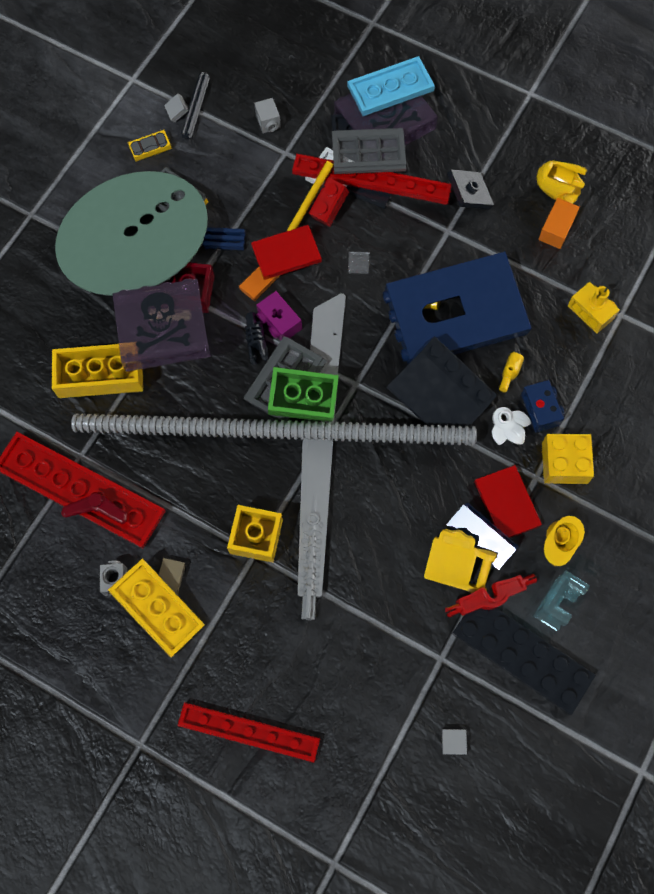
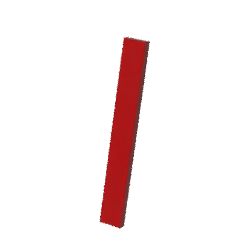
M296 154L292 168V174L317 179L326 161H329L333 164V167L327 178L329 177L341 184L445 205L448 204L452 186L449 183L393 172L334 174V163L332 160Z

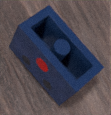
M547 380L524 387L521 396L535 433L560 426L564 420L565 413L563 407L559 406L557 402V392L555 387L551 386L550 381Z

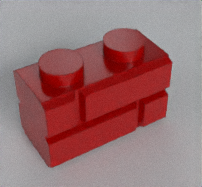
M328 177L324 184L325 187H322L309 214L315 220L330 227L349 191L346 186Z

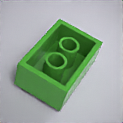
M273 367L268 415L333 422L339 375Z

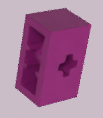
M277 291L256 305L257 318L263 324L266 323L268 325L269 331L275 339L279 338L281 341L284 336L291 338L302 330V320Z

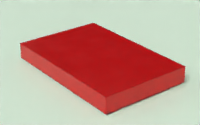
M309 225L251 242L264 280L322 262Z
M516 465L475 479L474 483L492 524L507 537L511 538L542 526Z

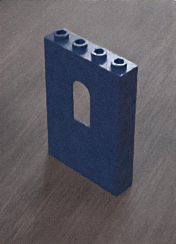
M506 252L386 284L385 291L383 292L384 302L389 304L391 310L389 311L390 321L395 323L397 329L395 330L396 340L401 342L403 348L401 350L402 359L404 362L407 361V363L424 343L434 336L455 355L524 336L531 330V325ZM457 296L460 297L465 315L437 323H429L423 318L422 310L426 305Z

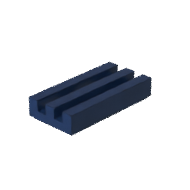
M207 228L203 247L204 249L244 250L245 229ZM209 240L221 241V242H209ZM229 241H238V242H240V243H226V242H229Z

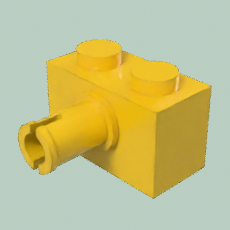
M589 282L572 296L568 307L598 334L615 319L620 309L617 308V305L612 300L607 298L610 293L609 289L604 292L607 287H597Z

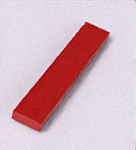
M185 702L177 725L310 762H315L320 738Z

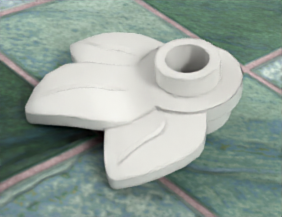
M506 407L496 409L492 416L493 423L495 424L492 429V436L495 442L501 445L508 439L515 444H523L525 440V430L523 427L531 424L530 418L519 410L511 411ZM502 414L506 416V421L501 419Z

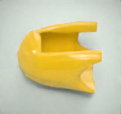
M554 160L548 161L538 169L536 175L537 184L552 199L560 198L574 204L581 194V189L585 186L578 173L585 175L587 169L576 164Z

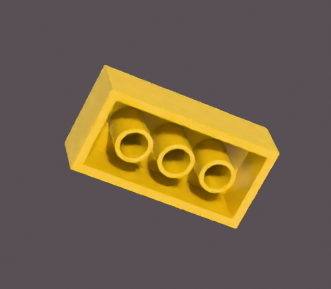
M136 343L52 349V390L58 398L142 392L143 366L142 354H138L139 347L136 346Z

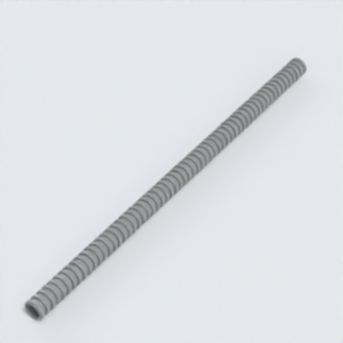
M78 413L73 415L71 421L73 431L78 432L80 430L82 433L85 431L87 433L92 431L94 433L99 431L100 433H105V431L111 433L113 431L114 434L118 432L120 434L125 432L127 434L132 432L133 434H138L139 432L142 435L144 433L147 435H151V433L153 435L158 433L160 435L165 433L171 435L173 433L174 436L178 434L180 436H184V434L187 436L191 434L197 436L199 434L202 437L206 434L207 437L211 435L213 437H217V435H220V437H224V435L231 437L233 435L234 438H237V436H240V438H244V436H247V438H251V436L257 438L260 436L263 439L266 436L267 439L274 437V439L278 437L284 439V437L291 439V437H294V440L301 438V440H304V438L318 440V438H321L322 441L326 438L328 441H331V439H335V441H338V439H341V441H345V439L352 441V439H355V442H358V440H362V442H365V440H369V442H372V440H375V442L382 440L383 443L389 441V443H392V441H396V443H399V441H403V443H406V441H410V443L416 441L417 444H420V442H423V444H427V442H430V444L444 442V445H447V443H451V445H454V443L461 445V443H464V445L471 443L472 446L475 445L477 440V429L475 426H472V428L465 426V428H462V426L455 428L452 425L451 428H448V425L441 427V425L434 427V425H431V427H427V425L420 427V424H417V426L410 424V426H407V424L393 426L391 423L390 426H386V423H383V425H379V423H376V425L369 423V425H366V423L359 425V422H356V424H352V422H349V424H345V422H342V424H339V422H335V424L328 422V424H325V421H322V423H318V421H315V423H312V421H308V423L301 421V423H298V420H295V422H291V420H288V422H285V420H281V422H278V420H274V422L268 420L265 422L264 419H261V421H258V419H254V421H251V419H247V421L241 419L238 421L236 418L232 421L231 418H227V420L224 418L220 420L218 418L213 420L207 418L205 420L204 417L200 419L197 417L193 419L191 417H187V419L184 417H180V419L174 417L172 419L171 416H167V418L164 416L160 418L158 416L153 418L147 416L145 418L143 415L139 418L138 415L133 417L131 415H127V417L125 415L120 417L114 415L112 417L111 414L107 416L105 414L100 416L98 414H87L86 416V414L79 415Z

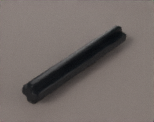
M199 73L181 130L183 138L190 139L192 137L210 79L208 73Z

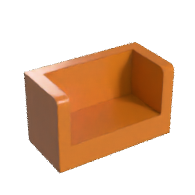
M557 198L542 228L539 240L561 249L580 207Z

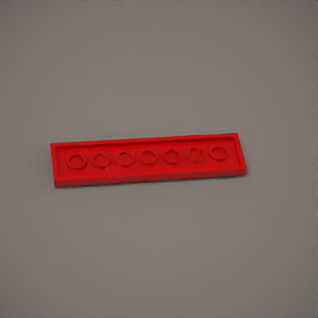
M19 432L15 433L0 456L1 474L63 507L94 493L102 494L127 513L126 523L120 524L108 516L95 511L78 515L144 549L166 512L164 508Z

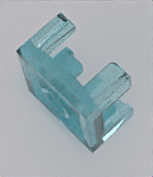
M565 570L556 578L533 616L553 630L558 631L560 626H566L572 617L569 612L559 607L564 597L571 602H575L580 594H586L590 585Z

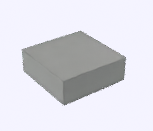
M176 94L164 105L170 120L176 122L188 112V108L180 94Z
M442 729V754L467 755L466 730Z

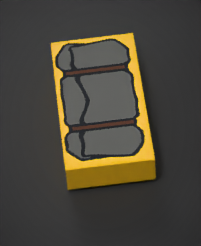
M165 130L128 142L135 162L172 149Z

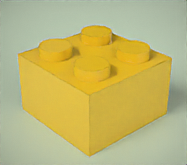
M547 434L542 441L544 483L588 484L594 477L591 434Z
M237 505L227 546L229 553L273 563L283 522L282 513Z

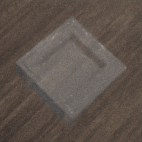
M349 252L348 273L369 274V252Z

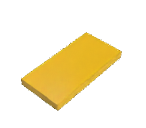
M143 558L108 589V592L170 658L205 625Z

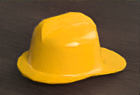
M575 516L562 517L560 520L553 522L547 529L544 553L548 562L554 566L565 565L584 539V525Z

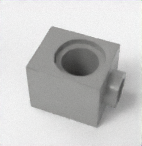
M273 98L254 103L256 117L262 133L273 132L281 128L280 115Z
M108 561L107 565H100V593L104 596H112L108 589L127 573V567L120 561ZM113 573H118V579L110 583L109 577Z

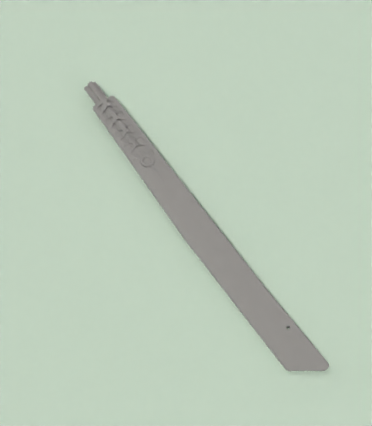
M342 293L320 304L313 310L310 350L327 360L320 372L324 374L338 375L346 296ZM335 410L332 424H335ZM304 419L305 423H308V421L315 423V420ZM304 438L302 442L298 596L302 597L301 619L315 620L316 597H322L333 452V439L328 441L326 438L324 441L321 438H318V440Z

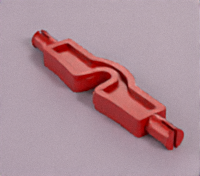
M531 574L523 578L521 575L510 579L498 581L491 586L494 598H491L484 588H480L470 595L458 599L455 605L446 607L445 613L449 612L446 614L448 617L458 613L464 616L479 609H495L504 604L509 597L527 589L526 586L536 583L537 578H534L535 575Z

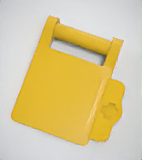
M443 529L439 537H434L424 578L463 589L470 593L480 588H484L487 591L485 585L491 564L495 561L497 554L490 550L475 548V538L466 535L461 530ZM476 557H479L483 561L477 583L471 584L469 582Z

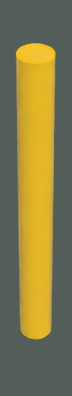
M326 161L287 231L298 228L333 167L331 162Z

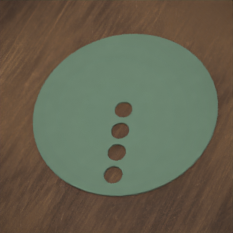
M143 171L115 177L86 193L64 217L55 243L58 264L64 275L72 283L81 289L96 294L127 295L155 287L183 269L199 250L204 240L208 223L205 202L197 189L190 183L172 174ZM176 191L185 192L184 198L179 201L172 200L171 195ZM167 202L169 204L167 211L159 213L155 210L158 204ZM152 214L154 219L151 223L146 225L140 223L142 216ZM136 226L138 232L131 237L124 235L126 228Z

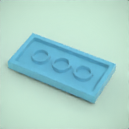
M419 56L355 78L347 83L362 116L430 93L435 88Z

